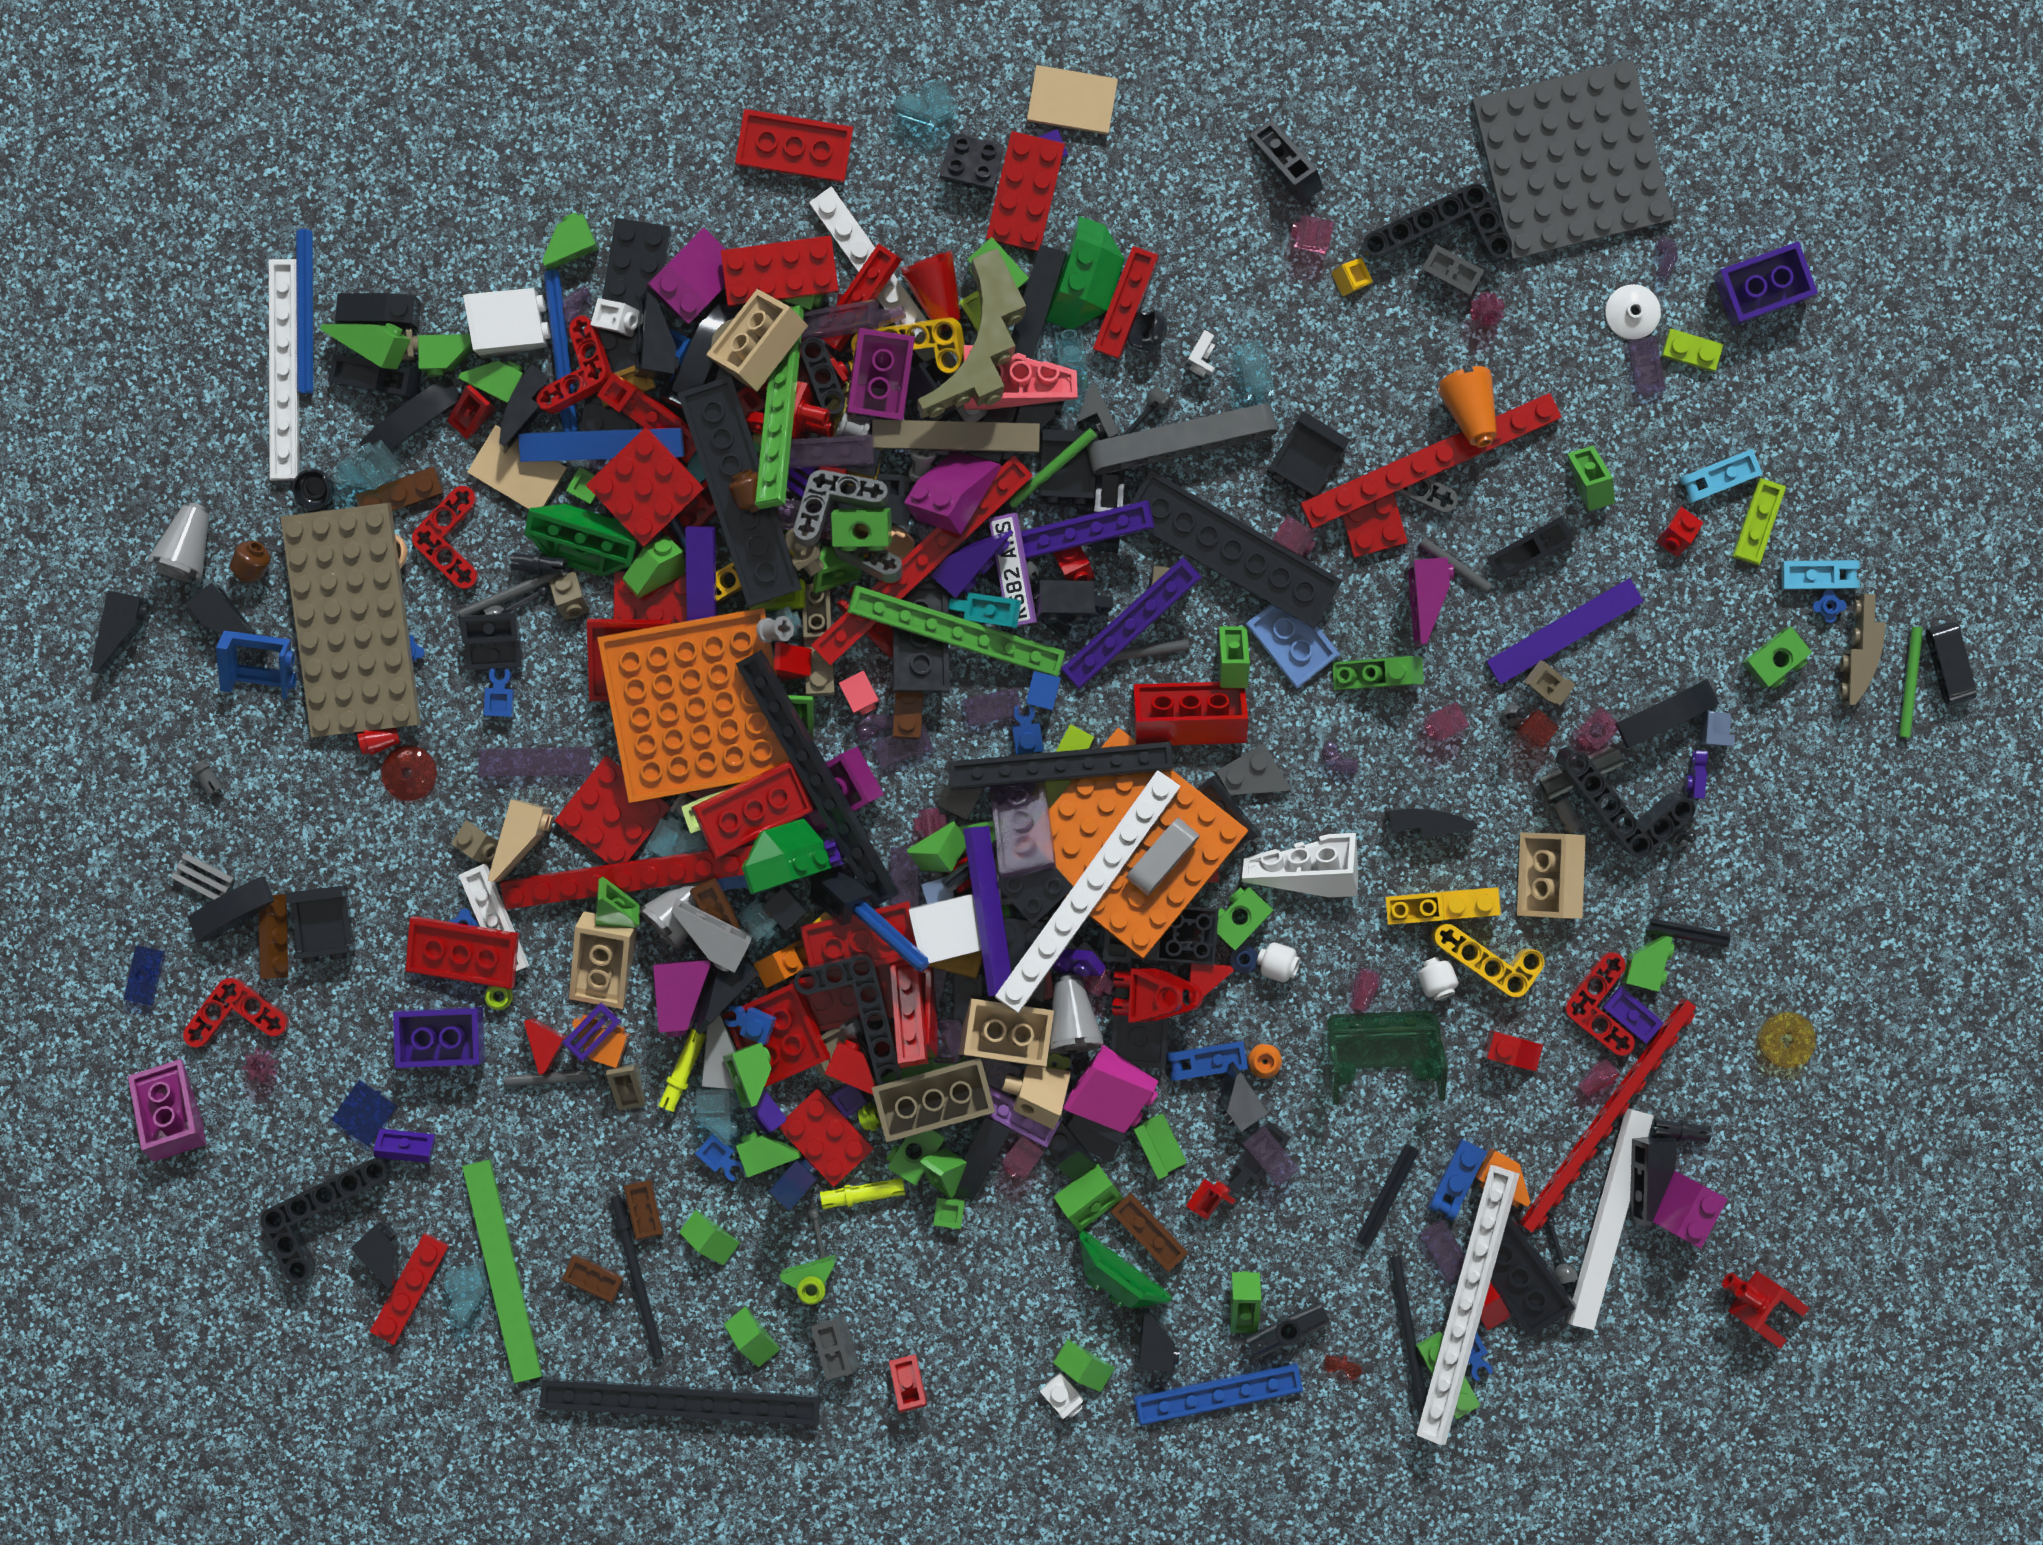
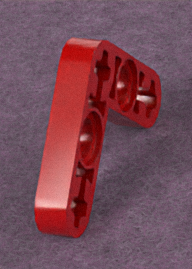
M581 315L574 318L569 326V333L580 368L543 387L537 394L536 402L548 414L558 413L600 391L612 374L598 328L592 326V320L586 316ZM583 326H586L584 328L585 336L588 337L587 339L582 334H580L583 331ZM595 346V354L591 358H585L587 349ZM593 366H595L599 371H601L598 374L599 378L597 380L595 379L597 377L596 369L593 368ZM579 382V389L575 393L569 394L571 384Z
M458 486L414 530L412 542L456 586L468 590L475 587L478 583V572L445 540L450 532L477 504V495L474 490L467 486ZM469 492L470 495L467 497L470 501L469 504L461 503L456 508L461 511L459 515H457L455 510L447 506L450 502L455 506L460 501L459 493L467 494ZM442 511H448L452 515V521L448 526H440L437 521V517ZM422 532L425 534L431 533L429 539L435 545H438L439 541L442 542V545L434 549L432 555L429 552L433 549L428 544L423 543L420 545L422 540L420 534ZM443 550H449L453 555L452 562L449 565H441L438 561V555ZM459 560L462 561V564L458 565V567L462 571H471L469 577L472 580L469 583L465 581L460 583L462 577L457 571L453 570L452 574L449 573L450 570L457 566Z
M1608 952L1599 958L1564 1004V1011L1572 1021L1607 1049L1617 1055L1624 1056L1632 1052L1635 1041L1633 1036L1596 1007L1623 974L1626 966L1625 960L1620 954ZM1616 958L1618 969L1616 971L1612 969L1608 971L1605 976L1610 977V980L1607 982L1603 976L1596 974L1599 969L1604 973L1608 968L1606 960H1614ZM1597 978L1602 983V989L1598 994H1591L1588 991L1587 984L1591 979ZM1582 991L1585 996L1592 998L1593 1001L1590 1004L1589 1001L1585 1000L1581 1006L1584 1010L1583 1013H1575L1573 1015L1574 1008L1571 1005L1573 1002L1580 1003L1584 997L1579 996V993ZM1599 1017L1603 1018L1607 1024L1605 1031L1595 1033L1592 1029L1593 1020ZM1613 1026L1616 1028L1612 1032L1615 1036L1619 1038L1626 1037L1624 1042L1627 1044V1047L1625 1049L1621 1047L1616 1049L1617 1042L1608 1037L1607 1042L1604 1040L1611 1033Z
M230 977L223 979L216 986L185 1027L183 1038L187 1045L191 1047L206 1045L233 1009L269 1036H278L285 1033L289 1027V1019L284 1012L243 981ZM226 985H236L234 991L237 993L236 995L228 996L224 1002L216 999L217 995L219 998H223L228 991L225 988ZM250 999H255L260 1004V1010L255 1015L248 1013L246 1010V1003ZM212 1004L219 1006L221 1009V1016L217 1020H212L207 1015V1009ZM267 1008L270 1010L266 1014L271 1019L280 1018V1029L275 1028L272 1030L270 1028L272 1023L266 1018L262 1019L261 1022L258 1020L265 1014ZM200 1018L206 1024L212 1025L211 1029L207 1026L202 1030L200 1035L203 1039L195 1041L192 1039L194 1037V1034L191 1032L192 1029H200L204 1024L199 1021Z

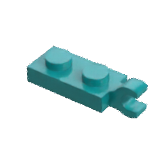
M968 592L967 601L950 598L948 609L964 613V619L971 622L1017 628L1022 601Z

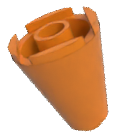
M1473 366L1472 372L1464 373V370L1460 369L1447 375L1440 381L1438 393L1469 443L1482 448L1492 444L1493 439L1497 436L1493 380L1488 368Z

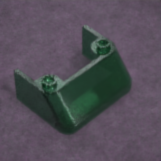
M1429 1011L1335 1014L1328 1019V1075L1333 1105H1339V1086L1352 1083L1356 1079L1357 1068L1411 1066L1412 1074L1416 1079L1424 1082L1436 1081L1439 1101H1445L1448 1067L1439 1020L1434 1013Z

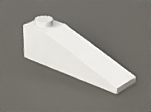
M1356 833L1327 834L1320 836V841L1304 845L1303 842L1294 844L1295 848L1282 852L1274 849L1246 857L1243 862L1242 881L1324 897L1357 896L1358 859Z

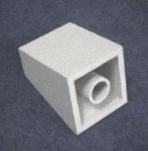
M534 288L463 295L473 351L482 359L548 347L547 339L551 338L548 322H543L542 312L546 311L543 295H538Z
M973 893L909 909L917 948L928 957L929 963L981 950Z

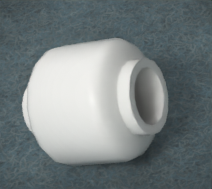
M1273 942L1269 944L1267 949L1262 948L1260 950L1257 964L1261 965V973L1264 977L1284 983L1296 976L1300 957H1297L1294 948Z
M1439 957L1425 961L1423 963L1424 968L1418 972V978L1424 994L1427 997H1433L1435 1001L1455 994L1454 989L1458 986L1459 982L1452 964L1449 961H1440Z

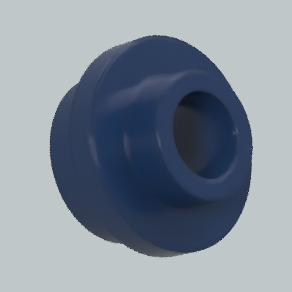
M1240 945L1230 955L1231 965L1238 972H1250L1257 965L1258 955L1248 945ZM1247 954L1249 962L1241 964L1239 961L1240 955Z

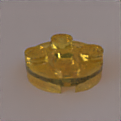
M1787 1011L1778 1012L1761 1025L1758 1033V1045L1764 1056L1771 1063L1780 1067L1792 1068L1807 1063L1815 1049L1816 1035L1812 1023L1803 1016ZM1787 1032H1790L1791 1037L1794 1038L1793 1043H1790L1789 1047H1785L1784 1042L1780 1041V1037L1786 1036Z

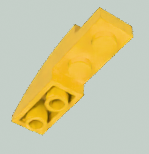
M1499 887L1386 897L1388 925L1501 915Z

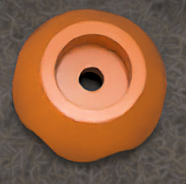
M1259 1044L1248 1054L1247 1064L1254 1076L1268 1079L1275 1076L1281 1069L1282 1057L1279 1050L1273 1045ZM1263 1059H1267L1268 1062L1266 1064L1262 1063Z

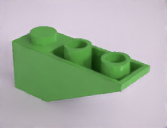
M1420 656L1332 662L1334 690L1424 684L1423 660Z

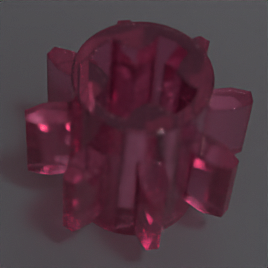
M1494 292L1481 293L1477 296L1476 300L1471 301L1472 310H1470L1472 320H1479L1481 327L1494 326L1500 319L1504 318L1503 310L1505 305L1503 298L1497 299Z
M939 808L918 810L919 818H913L914 831H921V838L928 837L947 825L946 814L940 815Z
M1106 968L1102 976H1082V979L1086 981L1085 989L1100 998L1104 992L1110 995L1115 987L1112 981L1114 973Z
M258 1047L255 1048V1056L252 1054L244 1056L248 1062L242 1069L248 1070L250 1073L249 1080L259 1076V1080L265 1082L267 1080L266 1074L271 1076L277 1074L273 1068L275 1064L279 1063V1060L272 1058L273 1050H268L262 1054V1049ZM259 1061L265 1062V1067L257 1068L256 1063Z

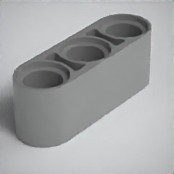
M1178 817L1130 870L1126 878L1145 895L1149 896L1191 849L1200 835Z

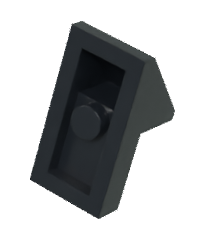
M1063 1120L1060 1121L1047 1148L1056 1158L1057 1168L1075 1181L1097 1163Z

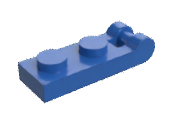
M1243 1041L1166 1053L1167 1061L1171 1063L1172 1072H1169L1171 1081L1227 1072L1228 1064L1234 1062L1239 1070L1248 1069ZM1190 1059L1191 1069L1183 1070L1181 1060Z
M1461 1138L1428 1204V1209L1433 1212L1439 1211L1445 1214V1218L1454 1221L1487 1151ZM1445 1193L1453 1196L1450 1204L1442 1201Z

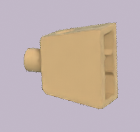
M1027 1065L1021 1079L1006 1074L1002 1091L1017 1095L1013 1108L1015 1112L1046 1127L1055 1129L1061 1116L1071 1072Z

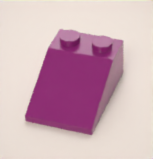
M703 227L645 286L648 289H653L655 296L684 325H687L725 287L721 250L726 249Z
M859 328L845 412L903 420L915 336Z
M954 451L917 480L904 503L917 521L961 535L999 472L1001 465Z
M1448 557L1414 560L1407 565L1414 647L1427 644L1450 587V581L1454 580L1453 564H1448Z
M858 746L826 762L853 812L884 795ZM804 786L814 811L797 820L804 818L814 831L818 833L828 826Z
M182 1059L128 1076L141 1150L153 1162L207 1145L202 1118Z

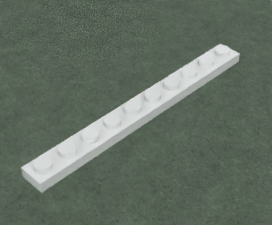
M831 186L811 200L809 204L857 272H859L875 247ZM893 273L877 297L879 303L895 325L927 321ZM916 328L915 338L919 342H924L926 338L925 332L920 328ZM934 347L914 350L924 362L935 357ZM947 352V363L955 366L956 360L950 352ZM956 371L946 374L949 378H951L956 373ZM963 405L957 412L964 422H979L986 417L987 410H964Z
M1157 770L995 995L996 999L1019 1014L1179 791V784Z
M1490 1165L1417 1431V1436L1439 1445H1446L1520 1175L1496 1165Z

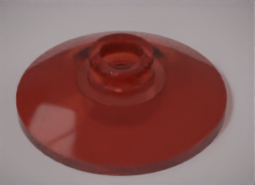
M402 746L393 750L384 760L381 770L382 781L387 791L394 797L406 801L418 800L426 796L436 783V763L426 750L417 746ZM407 767L412 771V775L409 778L403 776V770Z

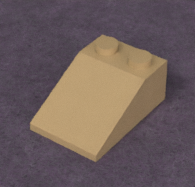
M510 800L487 881L500 882L504 880L542 839L545 831H550L554 816L550 815L552 809L522 800Z
M583 912L575 926L569 999L598 1005L603 1002L608 1007L623 1009L636 946L637 927L595 926L596 914Z

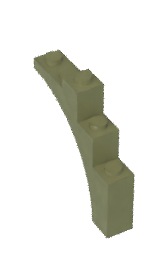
M998 248L972 258L971 271L978 287L981 304V324L977 339L967 359L956 373L939 388L918 399L917 410L921 418L939 416L950 406L955 405L959 407L968 403L971 397L974 398L977 406L982 404L988 406L998 402L1001 396H1003L1004 384L994 364L1003 365L1014 356L1015 344L1005 324L1011 326L1020 322L1025 316L1026 304Z

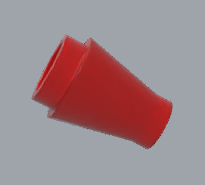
M397 728L363 730V733L357 734L362 755L370 754L372 756L400 743Z

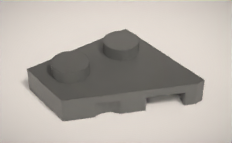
M1264 743L1215 771L1230 795L1280 792L1291 789Z

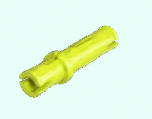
M693 1028L690 1030L691 1032L672 1075L668 1076L666 1080L668 1085L658 1106L665 1107L666 1110L675 1112L683 1089L686 1090L689 1085L686 1082L707 1038V1034L701 1033L699 1035L696 1029Z
M902 1177L852 1187L849 1184L844 1185L845 1188L820 1192L823 1210L845 1205L853 1207V1204L905 1195Z

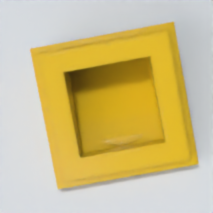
M1362 257L1342 264L1332 271V276L1342 296H1346L1373 283Z

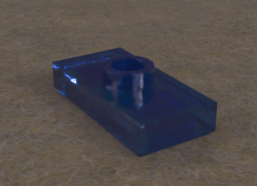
M136 945L123 1000L150 1006L154 1004L166 951Z

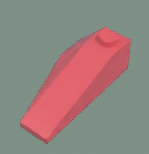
M964 345L963 363L967 359L973 345ZM1020 353L1014 354L1007 363L1003 365L994 364L1004 384V392L1001 399L992 405L982 404L977 406L974 398L971 397V400L964 404V410H992L1077 399V371L1050 362H1039L1026 358V355Z

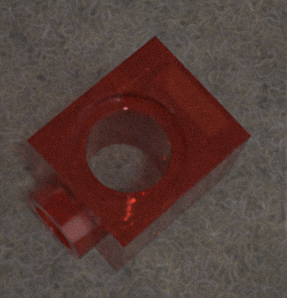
M1537 709L1531 712L1515 732L1535 749H1542L1560 727Z

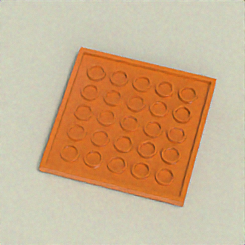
M764 607L597 637L629 803L744 782L790 760L736 666V663L762 649L774 670L771 643L762 642L756 632L758 622L766 618Z
M1118 727L1101 748L1136 745V741ZM1174 771L1161 773L1179 784V791L1089 915L1092 920L1142 960L1248 833V829ZM1156 772L1073 780L1014 850L1013 856L1021 861L1037 846L1066 879L1075 886ZM1179 817L1196 831L1200 837L1155 890L1147 896L1131 883L1126 876L1173 821Z

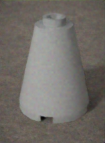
M196 503L182 506L149 555L146 564L151 568L154 563L159 566L157 572L171 578L188 582L191 577L196 578L195 583H200L203 577L209 514L205 512L206 508Z
M708 880L679 884L639 909L647 923L651 921L655 928L654 931L674 949L678 950L683 945L689 933L671 912L672 907L678 898L698 908L690 890Z
M1075 975L1060 977V982L1054 985L1052 1003L1054 1015L1049 1053L1068 1054V1051L1077 1050V1053L1101 1048L1103 1037L1082 980H1077Z

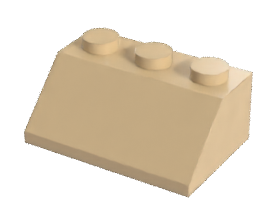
M756 289L706 355L741 383L758 391L808 325L791 307Z
M1520 832L1518 916L1582 919L1586 835Z
M971 999L962 1027L959 1055L1046 1067L1054 1011L1024 1006L1018 1014L1003 1003Z

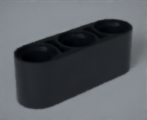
M815 337L804 340L800 349L802 365L818 407L826 409L825 401L831 398L836 399L840 403L838 409L829 410V419H837L844 411L845 397L824 343ZM816 347L820 351L819 357L809 358L805 354L806 349ZM818 373H826L830 377V381L827 384H819L816 382L815 376Z
M1952 621L1927 628L1926 640L1944 703L1949 706L1975 699L1977 696L1976 686L1958 624Z

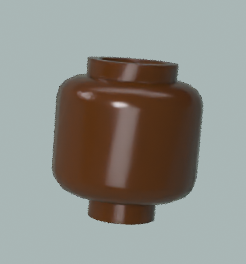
M747 469L732 476V482L729 484L728 489L736 507L740 510L748 509L750 513L760 510L755 505L758 472Z
M245 541L236 546L229 566L234 576L240 581L247 583L259 581L265 575L271 556L269 551L260 542Z

